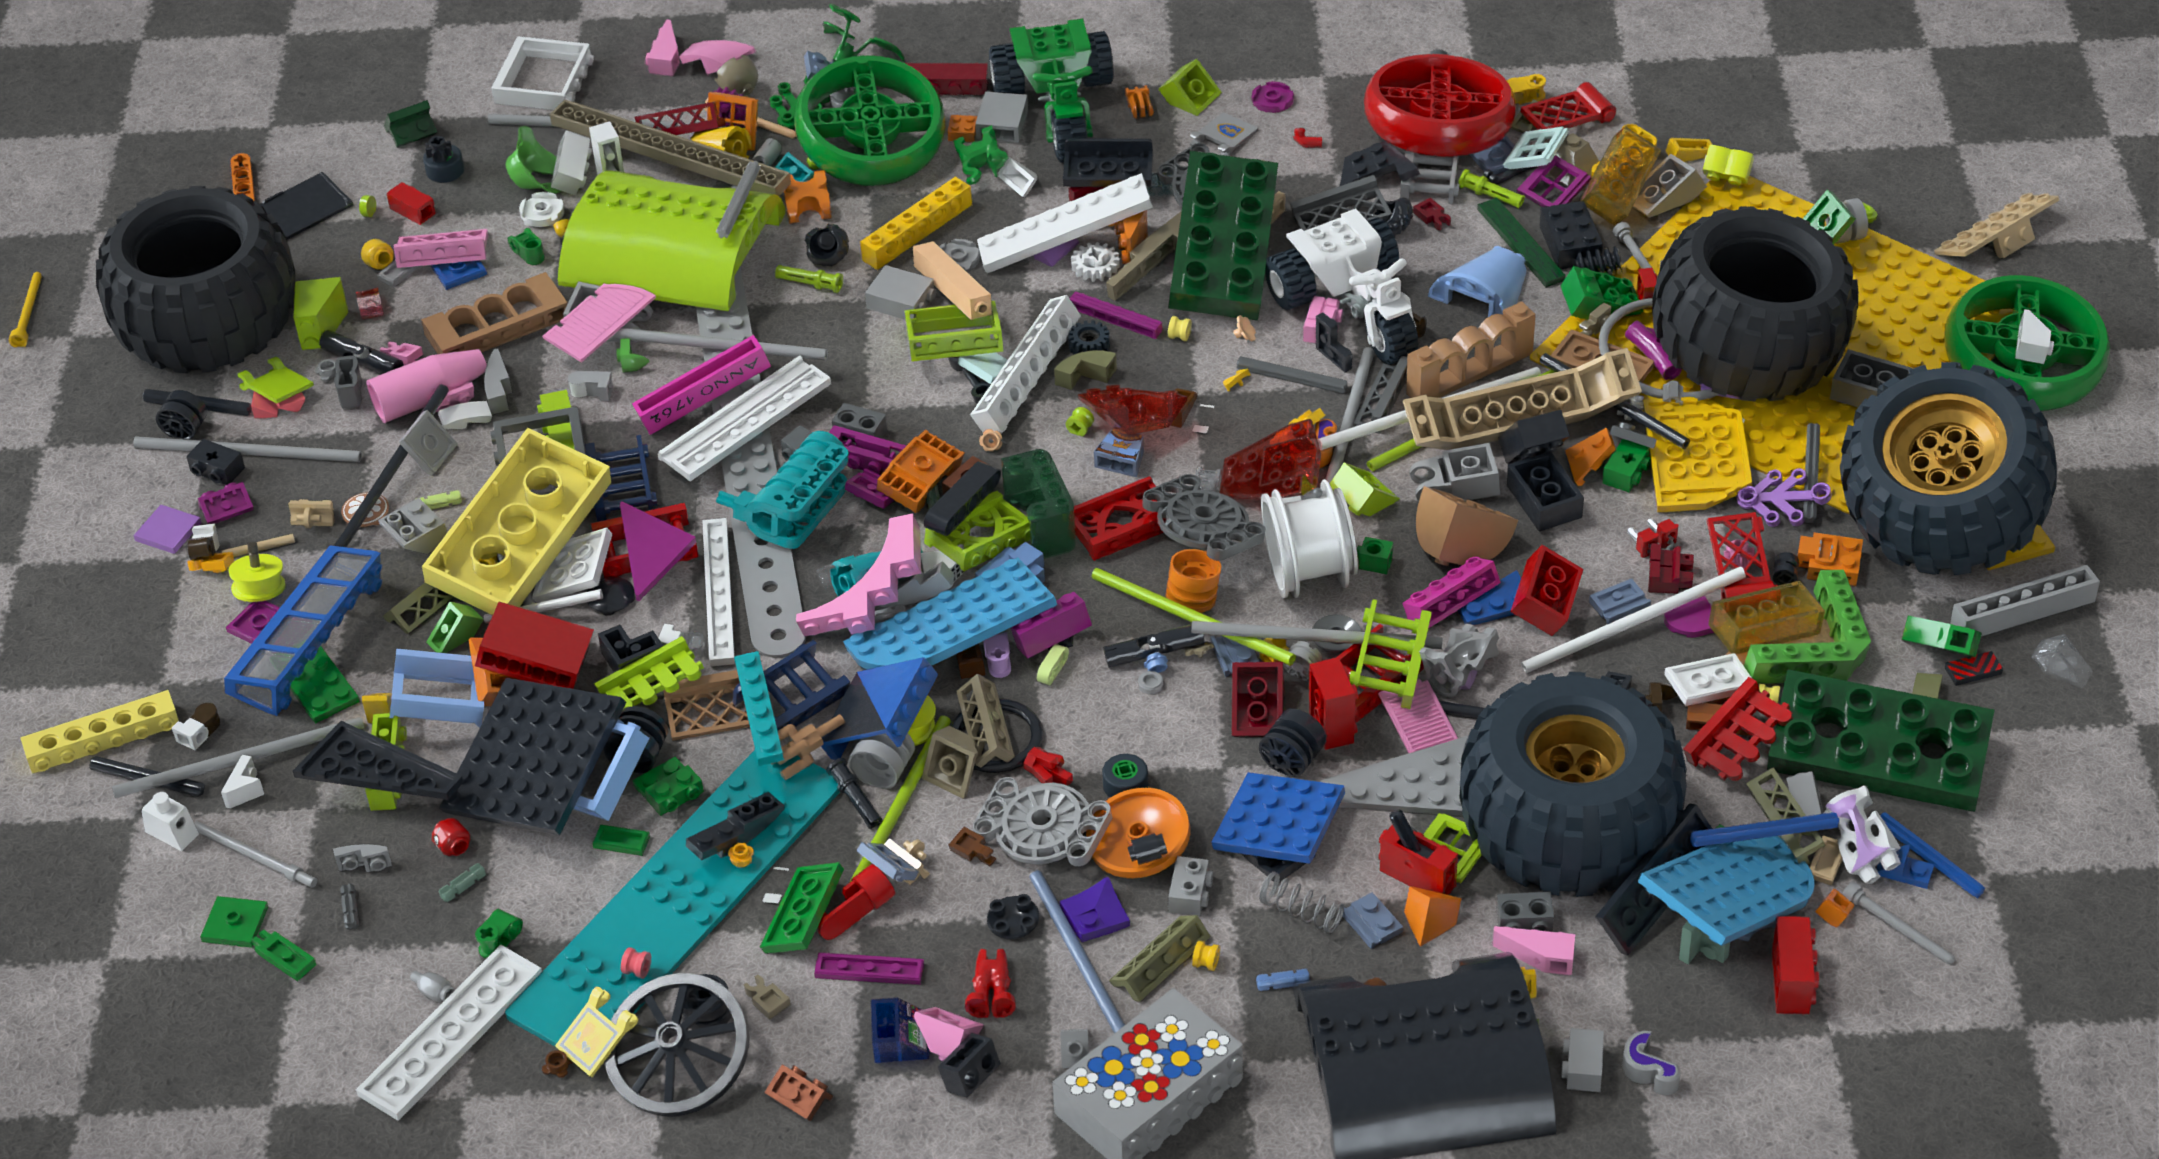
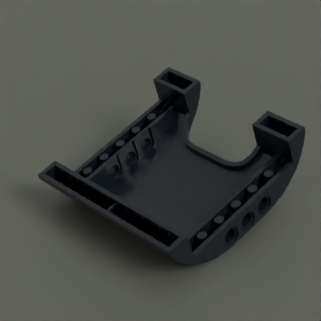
M1505 952L1456 959L1452 963L1453 973L1450 975L1385 986L1366 985L1356 981L1350 975L1294 984L1293 993L1298 1012L1303 1011L1331 1125L1330 1145L1334 1159H1395L1556 1134L1553 1090L1544 1043L1522 970L1512 953Z

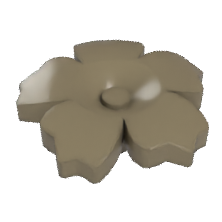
M1205 641L1204 644L1185 648V656L1195 654L1198 655V658H1202L1203 654L1207 653V650L1214 648V645L1211 642Z

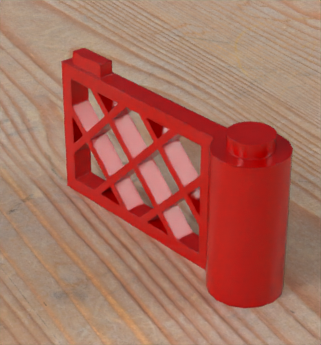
M1584 82L1573 92L1522 106L1520 112L1538 130L1557 127L1572 128L1598 120L1600 123L1610 122L1615 117L1616 107L1590 82ZM1574 100L1577 104L1568 103L1566 101ZM1549 106H1555L1560 108L1558 110L1554 108H1549ZM1562 109L1574 110L1575 112L1563 111ZM1532 111H1536V112H1540V113H1542V114L1539 115V114H1534V113H1531V112H1532ZM1577 112L1587 113L1588 115L1577 114ZM1545 114H1550V115H1554V116H1557V117H1556V118H1553V117H1548V116H1544V115H1545ZM1560 117H1564V118H1568V119H1571V120H1568V121H1567V120H1562V119H1559V118H1560ZM1542 122L1553 125L1546 127Z
M1756 512L1707 518L1706 522L1718 576L1724 574L1728 566L1732 569L1739 567L1732 562L1737 554L1750 561L1744 569L1746 574L1744 579L1721 588V600L1725 611L1775 605L1776 600L1780 597L1778 585H1774L1769 574L1760 532H1764L1762 517H1757ZM1751 520L1752 530L1749 534L1737 527L1740 521ZM1714 524H1724L1730 530L1723 537L1715 531ZM1733 531L1745 538L1739 547L1727 540ZM1747 541L1757 547V553L1754 557L1742 550ZM1723 544L1735 551L1730 559L1720 554L1719 549ZM1753 563L1762 569L1763 576L1754 577L1746 571Z

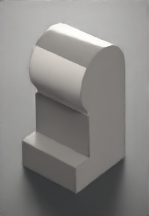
M575 371L568 376V384L572 396L578 398L599 396L600 401H609L614 386L611 372Z

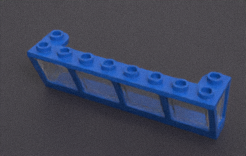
M330 545L224 678L225 693L275 716L282 709L286 710L292 700L290 696L292 681L296 677L301 676L306 663L315 658L320 645L328 641L334 627H338L342 623L345 613L353 609L361 593L371 595L373 592L379 591L382 585L380 553L372 550Z

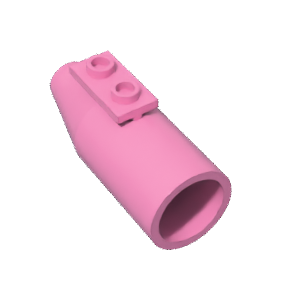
M479 349L436 354L366 381L376 412L383 423H387L424 408L440 384L448 387L449 392L436 412L458 403H467L471 398H474V385L472 381L485 372L487 365Z

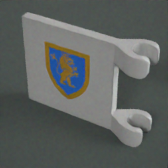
M1223 112L1201 130L1193 131L1190 135L1193 138L1190 145L1202 143L1206 138L1220 145L1218 150L1222 152L1219 155L1230 156L1237 147L1258 130V127Z

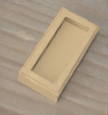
M1823 836L1822 840L1826 846L1816 851L1809 868L1814 880L1832 886L1843 858L1839 850L1838 840Z

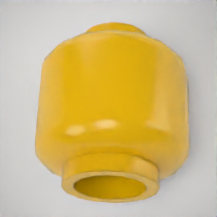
M372 239L367 241L362 247L361 258L365 264L373 269L383 270L393 262L394 251L390 245L382 240Z

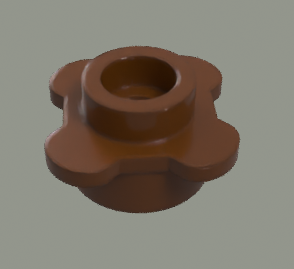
M561 1050L551 1051L545 1058L546 1064L542 1066V1072L545 1075L555 1074L559 1078L565 1077L568 1074V1066L573 1061Z

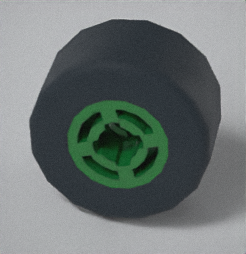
M452 145V156H449L448 160L443 163L433 162L432 157L427 158L426 152L424 153L425 171L430 180L438 183H447L458 179L464 173L463 157L458 147Z
M1129 753L1115 755L1107 760L1102 768L1103 790L1109 798L1126 790L1149 787L1148 767L1144 760L1137 755Z

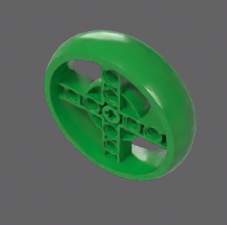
M871 55L844 58L829 64L817 72L801 91L794 115L797 138L809 159L830 176L844 182L863 186H881L897 183L921 171L938 152L946 127L943 103L938 92L926 77L903 62ZM876 86L897 91L915 103L897 104L887 95L878 93ZM853 87L854 95L846 99L841 108L815 109L829 95ZM927 131L918 142L909 148L897 153L887 154L886 146L891 144L898 137L899 133ZM844 137L852 145L863 148L865 155L839 149L824 138Z
M2009 275L1979 283L1958 299L1950 311L1945 324L1944 342L1950 362L1961 363L1962 369L1970 370L1973 365H1979L1994 370L1998 378L2003 376L2005 379H2012L2023 387L2028 396V401L2034 399L2041 411L2063 408L2081 400L2098 385L2108 367L2110 358L2109 335L2098 312L2078 293L2047 279L2024 275ZM2013 309V314L2002 318L1999 323L1971 320L1985 312ZM2024 309L2031 311L2051 331L2050 341L2054 342L2051 356H2046L2044 364L2015 358L2019 325ZM2040 314L2059 322L2071 332L2059 331L2051 321L2040 316ZM1981 353L1995 354L2000 362L2014 369V372L1991 362ZM2055 362L2084 366L2067 375L2057 377L2041 376V372L2052 367Z

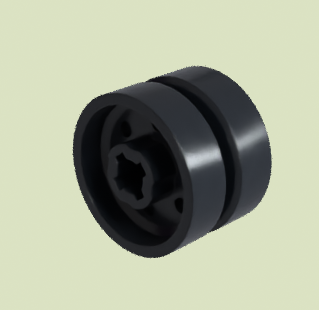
M175 390L169 394L156 414V423L166 435L173 438L190 440L206 418L207 408L196 395L184 390Z
M702 974V976L711 978L714 981L720 983L729 991L726 982L720 977L711 974ZM689 988L683 1010L684 1020L713 994L702 989ZM721 1000L690 1029L726 1024L729 1022L732 1014L728 1006Z

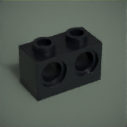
M971 1033L938 1066L947 1092L968 1098L1001 1063L992 1038Z

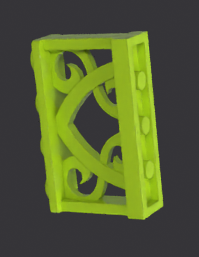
M995 491L989 494L950 535L944 536L926 528L924 543L930 548L936 547L960 565V569L965 572L996 557L1008 546L1013 549L1031 540L1035 534L1036 520L1033 517L1028 518L1003 499V494ZM975 526H994L995 532L991 537L969 536L971 528Z

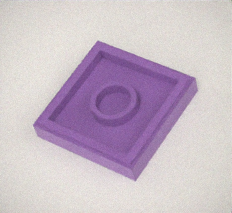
M160 505L133 536L137 542L175 554L192 535V528L199 526L202 522L198 516Z

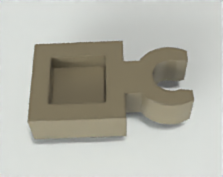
M1603 303L1591 312L1589 320H1585L1579 325V328L1583 329L1581 333L1588 336L1598 334L1604 322L1611 315V306Z
M760 975L755 976L757 986L751 987L748 983L744 984L745 993L752 997L753 1005L769 1020L791 1005L790 998L775 984L772 983L766 987L764 979Z

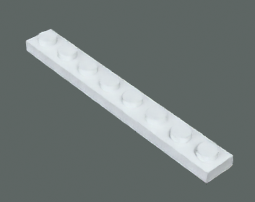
M727 519L702 520L710 667L735 664Z

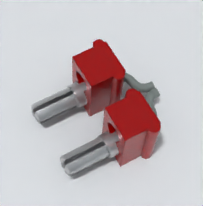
M1654 518L1648 519L1647 524L1656 533L1650 528L1638 532L1634 527L1629 528L1627 532L1636 541V550L1640 553V557L1645 558L1650 556L1651 543H1659L1661 548L1670 550L1677 542L1679 525L1674 524L1670 519L1658 523Z

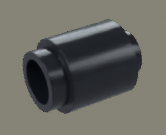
M1152 833L1131 840L1132 845L1127 847L1131 861H1137L1138 865L1161 859L1162 855L1168 854L1162 833L1158 835Z

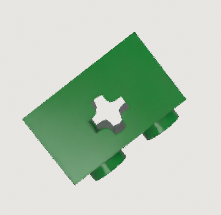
M1622 439L1604 467L1603 484L1628 493L1634 485L1638 486L1643 470L1647 471L1651 464V458L1649 457L1650 447Z

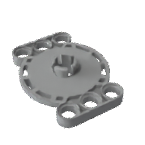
M1004 777L998 780L973 823V830L983 836L986 842L996 838L1004 853L1022 863L1048 864L1068 857L1070 864L1083 866L1090 861L1112 820L1110 805L1106 801L1098 800L1088 804L1081 793L1064 784L1040 783L1025 787L1019 791L1017 781L1014 778ZM1005 787L1014 788L1010 793H1001V790ZM994 806L1003 807L998 813L990 812ZM1098 810L1106 811V814L1102 817L1093 816ZM985 825L992 826L988 832H979V829ZM1091 829L1096 831V833L1090 837L1083 836V833L1087 830ZM1008 842L1012 850L1005 846L1004 843ZM1075 850H1085V853L1079 857L1072 856Z

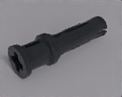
M845 758L834 760L828 765L826 772L829 776H833L838 784V790L845 793L851 800V803L861 815L869 829L876 827L883 819L858 785L859 778L856 774L851 773Z

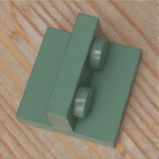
M1688 921L1682 927L1679 960L1689 964L1699 951L1703 952L1707 958L1716 959L1721 963H1724L1728 958L1730 942L1721 946L1713 942L1707 934L1699 928L1692 926Z

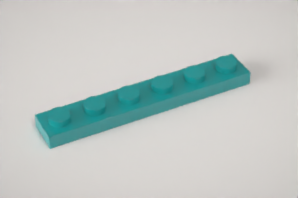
M759 651L735 656L734 659L758 764L763 766L783 761L784 756Z

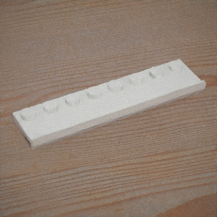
M1142 173L977 239L983 268L986 273L993 272L1153 208Z
M799 355L660 450L658 459L664 461L689 481H692L831 385V379L811 364L809 366Z

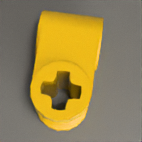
M1533 74L1507 80L1512 88L1516 104L1531 103L1533 99L1542 101L1546 97V92L1544 91L1546 78L1543 75Z

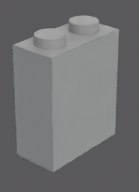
M985 92L975 124L976 139L982 140V129L992 125L997 141L1019 143L1028 113L1027 95Z
M887 265L884 266L865 292L867 309L905 319L904 310L926 308L928 303L933 302L936 297L933 278ZM911 314L910 319L917 318L916 314Z

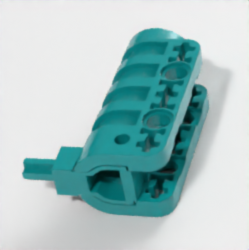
M814 431L802 442L800 447L794 451L788 461L779 468L777 473L757 495L744 490L737 497L724 491H719L716 503L732 508L733 518L746 522L748 528L757 537L784 548H798L846 492L845 483L847 477L840 472L848 464L849 452L836 436L825 431ZM821 496H829V497H831V498L825 499V498H822ZM804 522V523H807L808 525L803 526V525H800V524H798V523Z

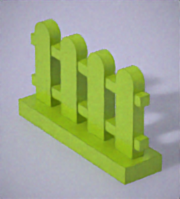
M681 636L594 684L600 694L622 697L627 702L624 708L636 706L641 702L645 705H650L657 701L658 697L656 694L663 690L667 693L677 691L680 687L678 682L685 678L689 681L699 679L704 666L701 661L694 662L695 655L689 649L686 640ZM678 668L681 670L674 675L672 674V671ZM655 680L659 682L658 684L652 687L650 686V683L654 682ZM633 692H635V693L637 694L636 696H634V697H632V698H630V699L627 697L628 695L632 694Z

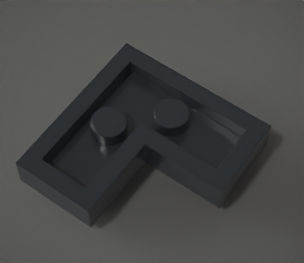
M1324 312L1316 316V349L1346 373L1352 369V352L1338 342L1337 322Z

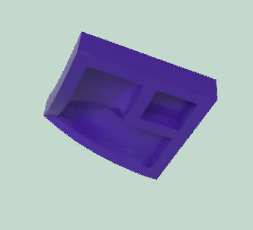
M1105 877L1094 886L1077 895L1060 901V907L1081 943L1130 926V919L1118 900L1109 877Z

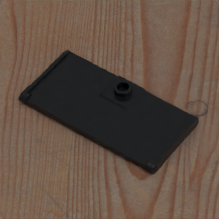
M320 172L260 203L266 213L272 214L286 236V240L354 206L353 201L324 172Z

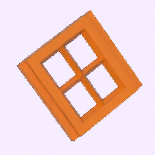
M709 92L708 103H716L718 117L720 101L731 103L730 119L725 118V122L730 123V126H734V124L745 125V129L751 138V149L748 148V151H754L756 148L758 99ZM735 104L746 105L745 121L734 120ZM708 107V109H707V120H711V119H712L711 111H710V107Z

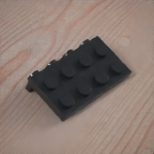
M1120 138L1066 139L1063 187H1108L1141 173L1145 179L1146 186L1151 187L1153 141L1151 139Z

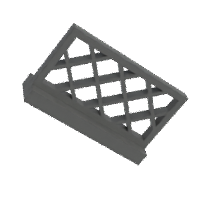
M1374 175L1290 203L1293 219L1303 231L1319 226L1316 225L1319 220L1330 222L1338 219L1337 217L1340 213L1353 209L1359 210L1361 206L1369 207L1367 213L1359 211L1366 221L1375 217L1387 221L1392 216L1378 188ZM1376 198V200H1375L1374 202L1367 201V200ZM1355 205V207H1354L1353 209L1346 208V207ZM1375 209L1385 212L1380 215L1373 214ZM1334 212L1332 216L1325 215ZM1313 219L1311 223L1304 222Z

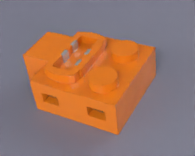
M1814 532L1813 537L1801 536L1797 556L1799 567L1808 568L1807 579L1816 581L1820 570H1844L1850 586H1856L1863 539Z

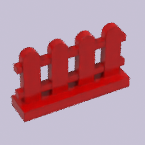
M1748 677L1683 748L1687 761L1695 767L1698 764L1702 768L1708 765L1719 772L1718 776L1723 781L1727 778L1732 781L1740 780L1743 777V770L1739 764L1743 760L1751 763L1756 762L1760 757L1759 750L1756 747L1761 741L1764 744H1772L1776 740V733L1773 727L1777 723L1786 726L1788 722L1793 720L1789 704L1784 702L1780 705L1769 698V692L1765 690L1760 692L1757 681ZM1758 711L1769 719L1763 723L1752 715ZM1741 729L1753 737L1746 741L1736 735V733ZM1723 747L1736 754L1732 760L1719 753Z

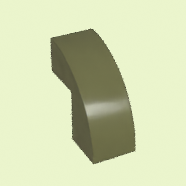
M1086 351L1066 358L1054 369L1055 385L1072 390L1081 376L1107 383L1117 370L1116 353L1109 351Z

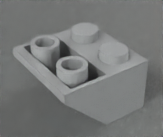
M420 498L378 520L379 524L404 549L425 554L434 551L447 534L445 523Z

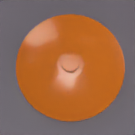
M1135 788L1118 793L1106 800L1111 808L1112 820L1092 855L1093 860L1101 869L1122 878H1142L1165 870L1176 862L1177 856L1183 854L1190 839V822L1184 806L1173 795L1154 788ZM1098 810L1093 816L1102 817L1106 814V811ZM1087 830L1086 837L1094 835L1096 831ZM1155 833V835L1162 833L1168 854L1162 855L1161 859L1138 865L1137 861H1131L1127 848L1132 845L1131 840Z

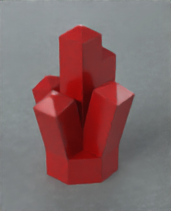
M1034 747L1028 752L1024 761V769L1032 773L1041 783L1054 782L1068 786L1073 782V774L1061 768L1065 763L1063 755L1047 752L1040 747Z

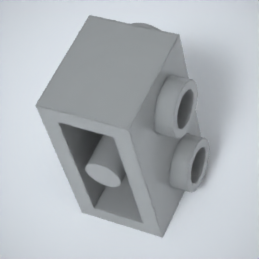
M1177 856L1168 897L1170 913L1200 916L1202 907H1207L1209 891H1206V887H1211L1213 880V871H1209V860Z
M1570 1028L1569 1039H1564L1563 1055L1568 1056V1061H1563L1562 1078H1567L1568 1090L1600 1092L1604 1031Z

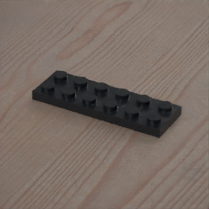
M1689 803L1677 817L1675 825L1667 836L1663 838L1662 842L1653 851L1647 853L1595 916L1620 953L1629 955L1668 908L1664 901L1649 893L1638 882L1641 874L1702 848L1692 846L1690 842L1691 833L1693 831L1713 829L1697 804Z

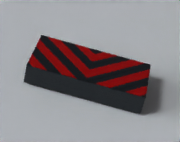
M1992 651L1978 654L1976 657L1970 656L1945 663V670L1955 686L2001 675L2003 672V667Z

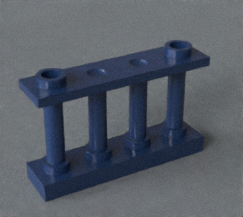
M641 435L636 436L637 448L607 453L596 452L594 443L585 444L586 455L602 463L640 457V464L610 468L611 478L643 473V480L608 486L594 505L597 522L607 520L606 514H611L610 511L621 510V502H625L633 507L648 505L649 510H654L653 507L658 506L656 492L650 491L645 458H649L647 444H642ZM641 489L646 491V496L611 502L603 499L607 498L610 494Z
M814 640L808 644H801L793 653L763 671L768 691L785 710L780 716H774L777 731L788 724H793L797 727L841 699L850 685V681L845 675L838 679H832L814 658L817 645ZM806 663L823 682L825 687L818 692L812 691L794 669ZM786 675L805 697V700L799 704H793L774 681ZM740 683L733 691L732 703L735 706L744 701Z

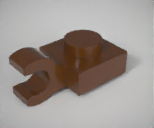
M965 826L948 844L950 851L968 861H971L976 856L989 867L996 861V858L992 856L993 849L985 846V838Z

